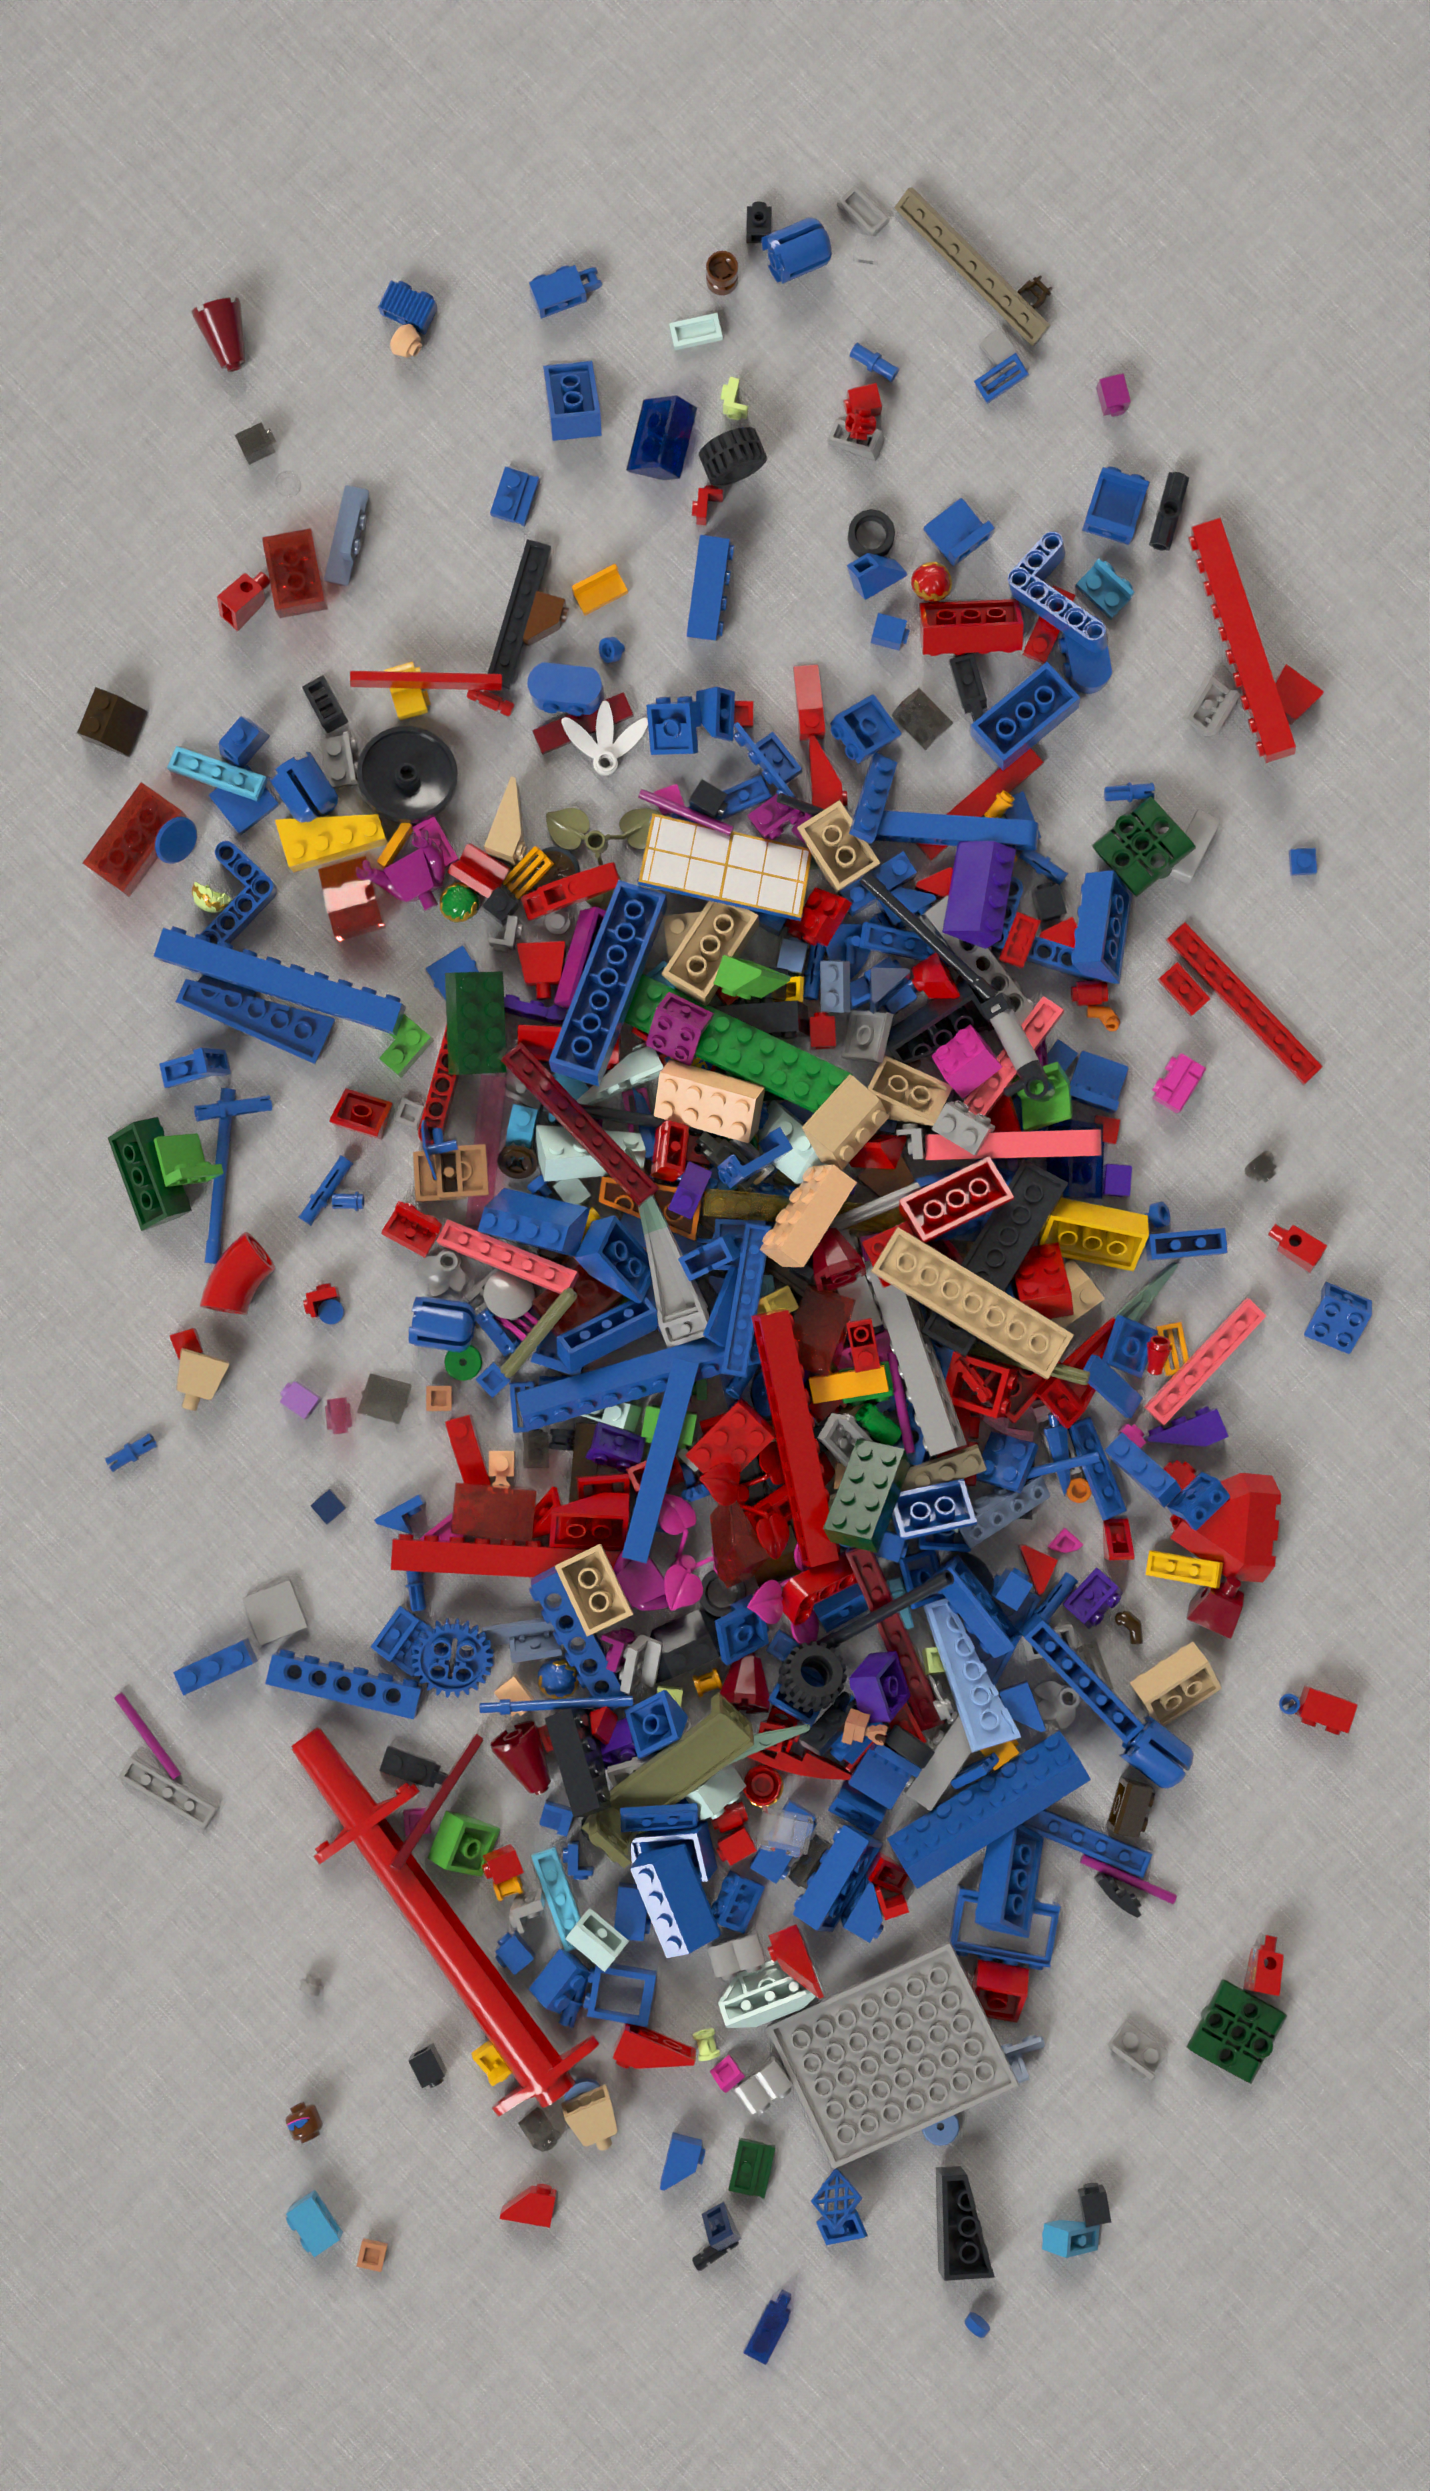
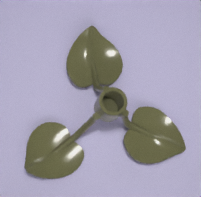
M576 808L547 812L546 822L549 833L558 846L566 850H576L583 839L586 846L595 853L598 864L601 866L604 865L601 853L607 850L609 840H623L627 838L629 845L633 848L645 849L651 822L650 817L652 813L662 815V813L648 808L634 809L625 813L619 821V827L625 833L623 835L607 834L604 836L602 832L593 830L585 835L590 829V822L587 815ZM615 889L586 900V902L592 907H598L607 911Z

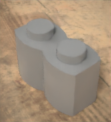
M757 1930L711 1942L707 1947L715 1976L722 1977L723 1980L737 1976V1972L740 1970H746L748 1973L755 1972L762 1968L761 1965L765 1964V1957Z
M774 2055L755 2070L746 2074L733 2087V2090L751 2115L756 2112L761 2114L771 2106L770 2102L773 2099L786 2097L791 2092L793 2083L789 2074Z

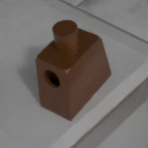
M901 1156L895 1169L866 1168L856 1177L858 1181L878 1198L907 1187L915 1180Z

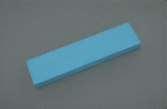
M176 746L167 766L170 772L258 802L268 781V778L264 775Z
M556 1846L535 1853L531 1857L564 1950L569 1952L577 1948L565 1938L581 1919L558 1851Z

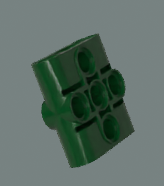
M1151 796L1130 814L1120 816L1116 820L1115 826L1092 844L1096 853L1111 870H1114L1136 897L1158 879L1168 877L1172 872V868L1196 849L1191 839ZM1133 826L1132 831L1128 833L1123 832L1126 827ZM1162 827L1169 828L1164 834L1158 833ZM1141 844H1149L1145 850H1138ZM1122 860H1130L1126 866H1118ZM1161 860L1165 861L1163 866L1158 868L1154 867V864L1156 862Z
M1222 1979L1209 2005L1202 2010L1201 2020L1186 2047L1198 2056L1252 2084L1264 2059L1272 2053L1273 2042L1288 2015L1231 1982ZM1217 2003L1218 2005H1220V2006H1222L1223 2008L1229 2010L1230 2012H1228V2011L1222 2009L1221 2007H1219V2006H1217V2005H1215V2004ZM1248 2003H1253L1255 2006L1254 2010L1249 2014L1243 2013L1244 2006ZM1212 2014H1220V2020L1216 2024L1209 2023V2017ZM1242 2026L1243 2030L1239 2036H1231V2031L1234 2027ZM1256 2026H1258V2027L1262 2028L1263 2030H1265V2031L1271 2033V2035L1267 2034L1266 2032L1262 2031L1261 2029L1257 2028ZM1257 2039H1265V2044L1262 2048H1254V2043ZM1223 2049H1230L1231 2053L1228 2058H1219V2054Z

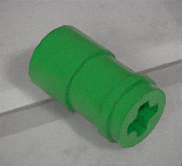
M867 1403L857 1411L855 1415L857 1424L866 1429L878 1443L892 1446L898 1441L901 1436V1429L892 1420L878 1411L875 1405Z

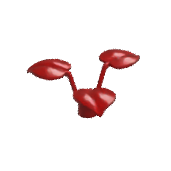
M770 1442L759 1454L760 1467L765 1472V1475L739 1484L740 1473L738 1469L731 1463H721L706 1471L699 1480L707 1487L714 1500L720 1505H737L738 1509H745L764 1517L757 1522V1536L766 1553L772 1559L777 1560L789 1540V1527L786 1520L780 1514L775 1513L769 1516L765 1511L744 1504L749 1498L747 1487L767 1480L769 1477L775 1485L785 1482L777 1442Z

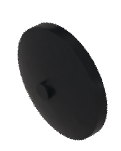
M399 726L382 731L366 744L358 760L357 783L362 797L376 813L395 822L417 823L436 816L450 803L457 786V764L451 750L442 739L422 728Z

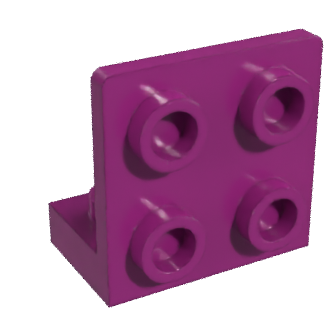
M668 992L655 1010L646 1045L681 1063L691 1066L701 1035L712 1021L714 1013Z

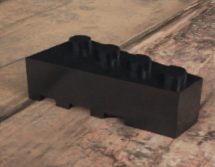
M965 980L956 985L960 994L958 998H936L890 1028L887 1047L897 1061L908 1064L931 1055V1051L948 1043L960 1030L965 1029L970 1024L978 1033L984 1030H988V1032L994 1030L992 1023L986 1019L980 1007L981 1003Z

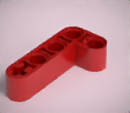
M845 1552L838 1555L839 1560L815 1566L791 1578L785 1584L781 1597H783V1601H781L783 1613L795 1626L804 1623L810 1617L814 1604L858 1583Z

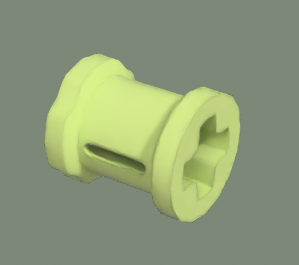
M713 2028L700 2030L692 2034L693 2039L697 2042L699 2061L711 2060L721 2055L720 2050L716 2048L713 2036L715 2030Z

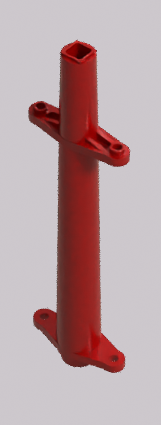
M318 1727L293 1744L291 1750L344 1829L333 1842L329 1843L326 1840L316 1847L317 1854L313 1857L320 1865L352 1841L358 1847L520 2084L493 2105L492 2109L499 2117L521 2102L533 2097L537 2099L542 2108L551 2105L574 2086L575 2080L568 2071L598 2047V2040L594 2035H591L559 2055L414 1856L410 1854L399 1871L389 1867L403 1841L385 1817L420 1792L414 1783L409 1786L406 1782L395 1790L396 1796L377 1803L323 1730Z

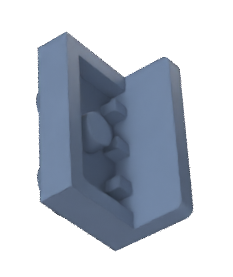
M837 959L820 961L821 1011L850 1012V961Z

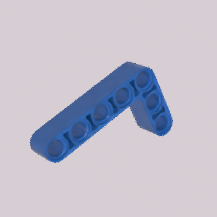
M1048 532L1041 537L1010 571L1008 583L1011 595L1093 653L1102 652L1108 645L1105 625L1043 582L1062 562L1066 553L1062 536L1057 532ZM1043 595L1041 598H1035L1036 596ZM1058 608H1061V609H1062V610H1060V611H1058V612H1054L1055 609H1058ZM1074 622H1081L1078 625H1072ZM1094 635H1100L1098 638H1091Z
M222 841L215 848V856L245 888L200 934L208 938L217 937V945L219 941L231 944L277 894V887L274 882L232 842ZM233 849L234 854L232 858L224 860L222 857L224 851ZM245 866H251L252 871L250 875L242 877L240 875L241 869ZM262 883H269V891L265 894H260L258 892L259 886ZM245 901H252L251 910L242 912L241 905ZM228 919L235 920V926L231 930L224 929V923Z
M1011 877L1010 885L1016 888L1017 894L1014 896L1008 895L1006 910L1010 916L1004 920L1002 942L994 943L990 946L992 951L1001 953L1023 892L1022 882L1016 877ZM1035 936L1026 959L1027 962L1084 980L1096 979L1082 975L1074 965L1066 966L1062 963L1061 956L1065 954L1071 956L1075 948ZM1039 947L1047 948L1050 956L1048 958H1041L1037 953V949Z

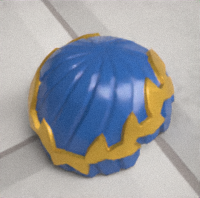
M559 1658L551 1659L540 1667L537 1684L547 1697L553 1699L568 1698L577 1690L578 1679L576 1675L578 1673L566 1660Z

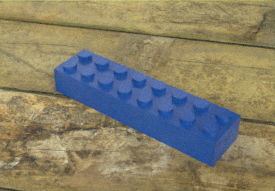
M618 880L549 1059L552 1072L600 1087L668 907L666 894Z
M1057 1731L888 1837L887 1840L904 1870L918 1889L1089 1782L1091 1778L1062 1733Z

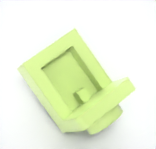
M730 377L728 385L723 384L720 399L724 400L723 414L734 420L747 419L748 406L736 403L740 379Z

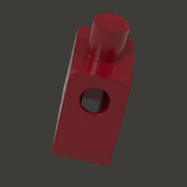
M1229 1576L1225 1583L1220 1582L1219 1588L1204 1586L1189 1603L1187 1619L1231 1639L1243 1608L1244 1593L1239 1590L1241 1582L1237 1578Z

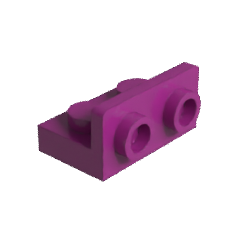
M776 794L749 813L747 818L762 838H771L773 840L784 832L783 827L789 823L794 825L804 817V812L778 803V794Z
M621 1627L618 1630L602 1634L601 1640L613 1644L606 1656L608 1661L606 1669L613 1672L622 1670L626 1661L623 1658L624 1651L628 1644H632L638 1638V1636L634 1635L635 1632L633 1630Z

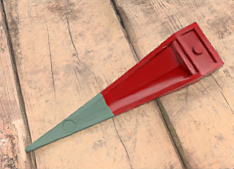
M1172 1263L1061 1364L1083 1370L1091 1355H1098L1102 1359L1117 1315L1138 1322L1176 1270L1178 1264ZM1051 1376L1038 1389L1036 1395L1059 1423L1069 1429L1085 1412L1096 1390L1089 1384L1081 1385Z

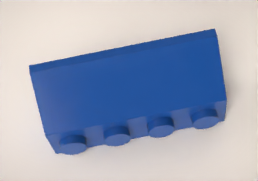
M1114 870L1086 873L1085 881L1081 886L1082 901L1078 907L1079 922L1078 928L1075 929L1076 942L1075 949L1071 954V960L1082 975L1120 984L1132 893Z
M503 1188L484 1207L478 1231L495 1238L575 1257L581 1244L590 1208Z
M956 1555L936 1570L932 1577L944 1570H949L953 1574L954 1583L938 1593L944 1594L948 1599L950 1609L955 1614L959 1613L964 1620L963 1623L966 1629L971 1634L975 1633L979 1638L981 1648L987 1654L991 1653L994 1658L1013 1650L1018 1643L1021 1633L959 1555Z
M1020 1824L987 1845L983 1860L982 1879L979 1885L975 1923L988 1930L1029 1938L1044 1837Z
M844 1825L836 1831L833 1836V1845L830 1850H826L820 1859L822 1864L818 1871L812 1873L809 1877L807 1890L797 1898L794 1904L796 1909L793 1915L817 1931H834L883 1846L882 1842L848 1825Z
M682 1844L640 1853L630 1867V1870L666 1958L690 1954L720 1937V1929L686 1845Z

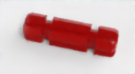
M468 690L467 692L468 699L474 702L478 700L479 704L496 712L500 710V713L507 717H510L514 711L515 704L508 700L504 702L502 697L487 690Z
M961 1357L955 1362L954 1367L959 1373H963V1379L973 1392L978 1393L976 1395L982 1403L987 1402L994 1395L992 1390L988 1386L985 1387L986 1383L976 1369L970 1367L971 1364L965 1357Z

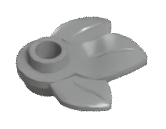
M451 1249L442 1250L437 1256H427L419 1263L416 1269L417 1275L429 1277V1289L432 1296L443 1294L449 1287L460 1292L466 1282L465 1273L460 1268L461 1257L456 1251ZM451 1257L453 1264L446 1266L444 1263L445 1258Z
M929 1675L928 1678L938 1697V1700L933 1701L940 1720H950V1714L954 1712L948 1698H944L940 1682H935L934 1678Z
M1045 1681L1034 1688L1037 1695L1042 1698L1038 1704V1709L1043 1720L1056 1719L1061 1729L1070 1726L1076 1718L1075 1708L1080 1704L1081 1697L1069 1684L1061 1686L1055 1681ZM1066 1692H1071L1073 1695L1070 1701L1064 1700Z

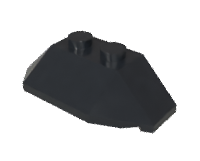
M697 1609L652 1629L650 1638L663 1643L656 1684L681 1675L721 1656L715 1620L721 1617Z

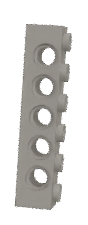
M947 895L919 916V918L977 975L983 977L990 985L992 979L999 981L1000 990L997 991L996 995L1002 992L1014 1001L1016 1010L1014 1013L1022 1025L1034 1009L1035 1004L1030 999L1024 997L1019 983L1015 979H1011L1005 972L1006 966L998 958L996 959L990 952L991 947L984 949L970 943V950L966 951L961 946V939L942 933L948 901ZM977 959H981L984 961V971H981L977 968Z

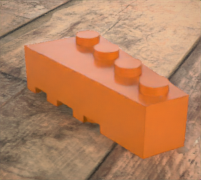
M602 1176L599 1202L641 1219L638 1205L612 1177ZM655 1183L659 1189L654 1194V1197L670 1230L695 1241L701 1199L692 1219H689L668 1209L678 1186Z

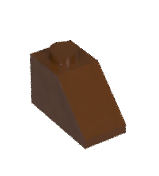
M536 591L523 636L524 645L531 646L560 630L562 622L566 623L569 608L566 607V600L564 598Z

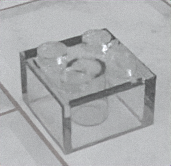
M762 1806L756 1831V1844H761L760 1848L767 1851H775L776 1848L786 1850L785 1854L794 1857H800L801 1854L807 1855L814 1825L812 1816Z

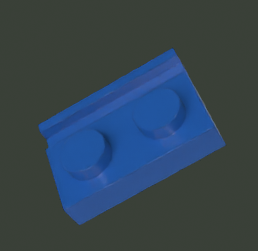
M505 466L490 515L525 526L540 478Z

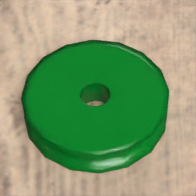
M470 1345L466 1351L460 1353L448 1351L445 1355L444 1364L446 1371L451 1377L456 1380L466 1381L478 1375L483 1361L477 1348ZM463 1358L467 1361L465 1366L460 1364V1360Z

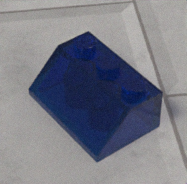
M677 395L644 399L626 471L660 480L680 479L698 407Z
M1064 1120L1048 1125V1131L1101 1130L1102 1155L1047 1157V1172L1069 1183L1062 1198L1102 1199L1104 1162L1103 1124Z

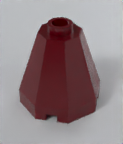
M829 1226L813 1251L814 1280L818 1291H823V1286H827L828 1291L844 1287L857 1281L856 1275L858 1273L862 1277L866 1274V1267L862 1257L837 1228H830Z
M754 1652L732 1663L720 1691V1694L738 1711L746 1710V1714L769 1713L770 1702L768 1701L770 1695L761 1658L756 1657Z

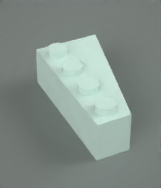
M536 1125L535 1149L544 1182L609 1176L564 1127ZM604 1130L624 1152L627 1146L632 1149L643 1171L646 1150L641 1134Z

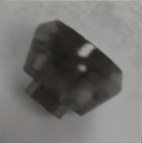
M1264 1151L1244 1168L1245 1175L1257 1182L1263 1180L1266 1183L1277 1174L1274 1171L1277 1164L1273 1153Z

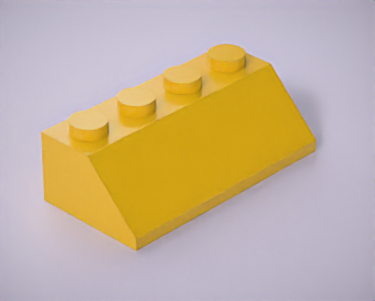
M1061 1198L1041 1231L1037 1246L1058 1242L1062 1257L1134 1272L1149 1237L1148 1215Z

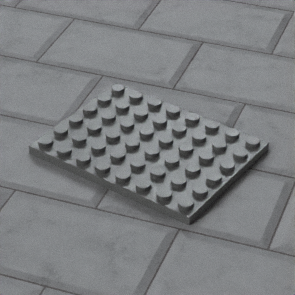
M951 1941L775 2021L766 2027L833 2169L1019 2086L1012 2067Z

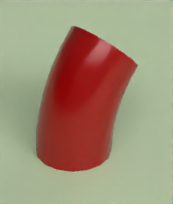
M244 1232L220 1257L207 1280L200 1307L232 1314H248L249 1306L258 1287L275 1270L271 1258L251 1234Z

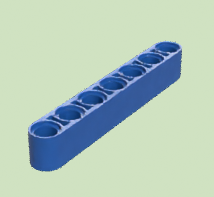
M883 811L875 841L957 846L960 841H996L1015 850L1033 851L1037 849L1039 824L1030 820Z

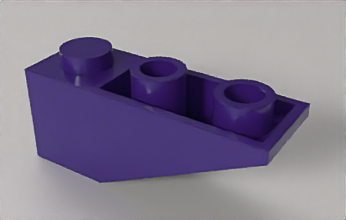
M1209 1406L1194 1411L1196 1416L1186 1419V1416H1182L1172 1420V1426L1163 1429L1161 1425L1149 1430V1435L1143 1438L1149 1442L1208 1446L1229 1437L1218 1410L1214 1408L1209 1409Z
M627 1718L617 1721L609 1744L605 1745L600 1741L605 1770L609 1766L631 1761L632 1757H637Z

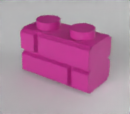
M1181 1053L1176 1058L1173 1056L1170 1058L1164 1068L1168 1071L1164 1079L1159 1077L1152 1088V1091L1155 1092L1152 1099L1177 1114L1181 1112L1206 1071L1204 1066Z

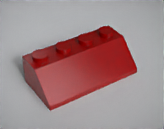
M1016 599L919 603L920 639L923 655L938 656L940 654L952 653L963 655L976 652L987 654L999 651L1005 653L1022 651L1024 623L1019 601Z
M518 1025V1044L522 1043L539 1062H549L562 1027ZM621 1034L618 1036L606 1070L613 1069L620 1062Z
M990 1156L900 1199L899 1213L904 1222L908 1221L914 1236L925 1243L1013 1200L1014 1196Z

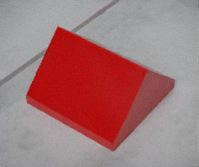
M345 1088L329 1122L335 1126L382 1140L393 1103Z
M874 1134L849 1162L850 1166L856 1168L895 1169L906 1143V1135Z
M627 1473L576 1477L578 1500L603 1492L629 1493V1474Z

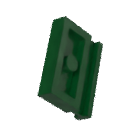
M739 2137L728 2191L759 2196L765 2199L775 2145H767L763 2142Z

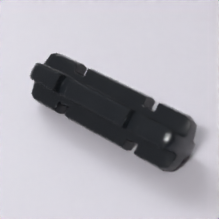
M739 2241L721 2251L714 2249L710 2245L703 2250V2254L699 2253L694 2256L692 2262L698 2271H702L708 2266L707 2263L710 2262L712 2264L728 2253L727 2249L730 2248L732 2250L738 2246Z

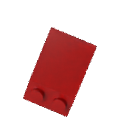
M603 1492L552 1508L549 1547L591 1549L601 1544L604 1550H623L628 1530L629 1493Z
M624 2023L614 2045L612 2059L616 2060L615 2063L625 2069H630V2067L644 2069L694 2066L696 2062V2049L648 2027Z

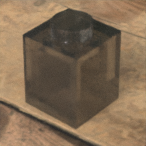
M262 422L235 434L249 465L276 453L272 445L276 443L271 429L265 430Z

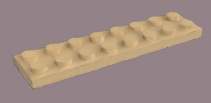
M899 1227L894 1231L870 1271L1045 1379H1048L1074 1335Z

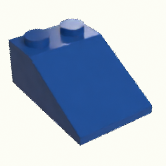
M592 361L543 366L552 441L602 436L601 413Z
M615 1215L592 1221L575 1259L592 1277L634 1302L642 1303L652 1281L648 1253Z
M698 1821V1827L652 1830L637 1834L631 1844L632 1864L640 1853L685 1844L700 1882L708 1881L718 1867L707 1821Z

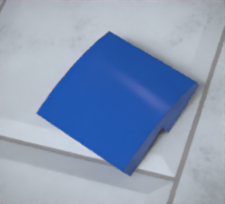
M399 1606L370 1647L411 1677H415L414 1669L416 1667L411 1666L412 1659H414L411 1657L412 1650L415 1649L414 1641L419 1640L420 1632L427 1634L426 1628L429 1624L404 1607Z

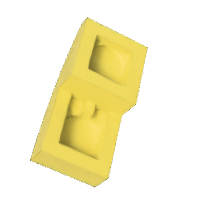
M787 1285L760 1298L757 1314L778 1309L789 1310L790 1313L799 1309Z

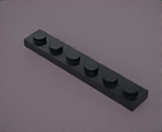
M527 539L488 670V674H501L502 688L509 690L524 644L523 636L535 594L540 589L551 552L550 545Z

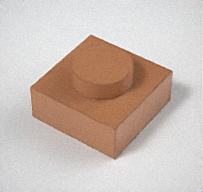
M426 1386V1411H452V1386Z
M363 2238L356 2267L381 2272L388 2243Z

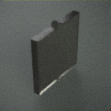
M370 1373L365 1390L361 1391L363 1396L357 1413L400 1425L404 1409L408 1407L407 1400L412 1385Z

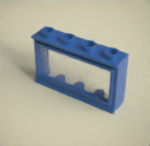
M958 1884L948 1942L951 1941L957 1955L968 1956V1953L977 1954L979 1959L993 1961V1958L1003 1959V1963L1014 1966L1021 1962L1028 1964L1029 1968L1043 1970V1967H1051L1055 1934L1061 1908L1058 1902L1053 1901L1052 1904H1048L1035 1899L1029 1938L988 1930L975 1923L979 1889L978 1891L965 1889L963 1885Z

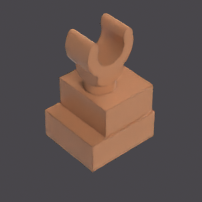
M850 1709L845 1722L842 1742L852 1745L853 1740L863 1743L864 1737L867 1736L875 1744L884 1745L886 1737L879 1734L886 1735L888 1727L885 1725H872L870 1727L868 1726L869 1714Z

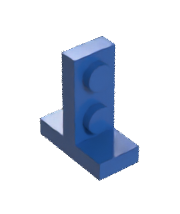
M198 1048L193 1050L194 1054L159 1063L164 1088H172L210 1076H226L231 1074L226 1050Z

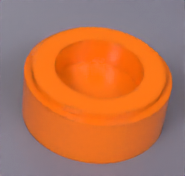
M1073 1478L1070 1481L1066 1495L1075 1503H1083L1090 1498L1092 1492L1087 1480Z

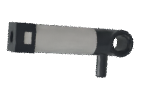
M1001 992L982 1003L980 1007L986 1019L992 1023L1020 1077L1018 1081L1004 1088L1003 1092L1006 1097H1010L1024 1089L1025 1094L1038 1102L1049 1101L1055 1093L1054 1083L1045 1073L1014 1013L1016 1010L1009 996ZM1043 1082L1044 1089L1037 1095L1035 1093V1086Z

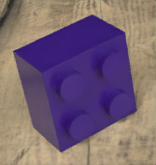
M896 1651L869 1653L849 1677L850 1688L857 1702V1710L870 1715L869 1723L891 1722L911 1697Z

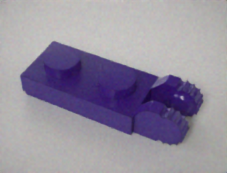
M506 994L504 997V1010L507 1014L553 1025L563 1024L566 1018V1010L558 1005L548 1008L544 1007L545 1004L539 1001L531 1000L528 1003L520 1001L519 997Z

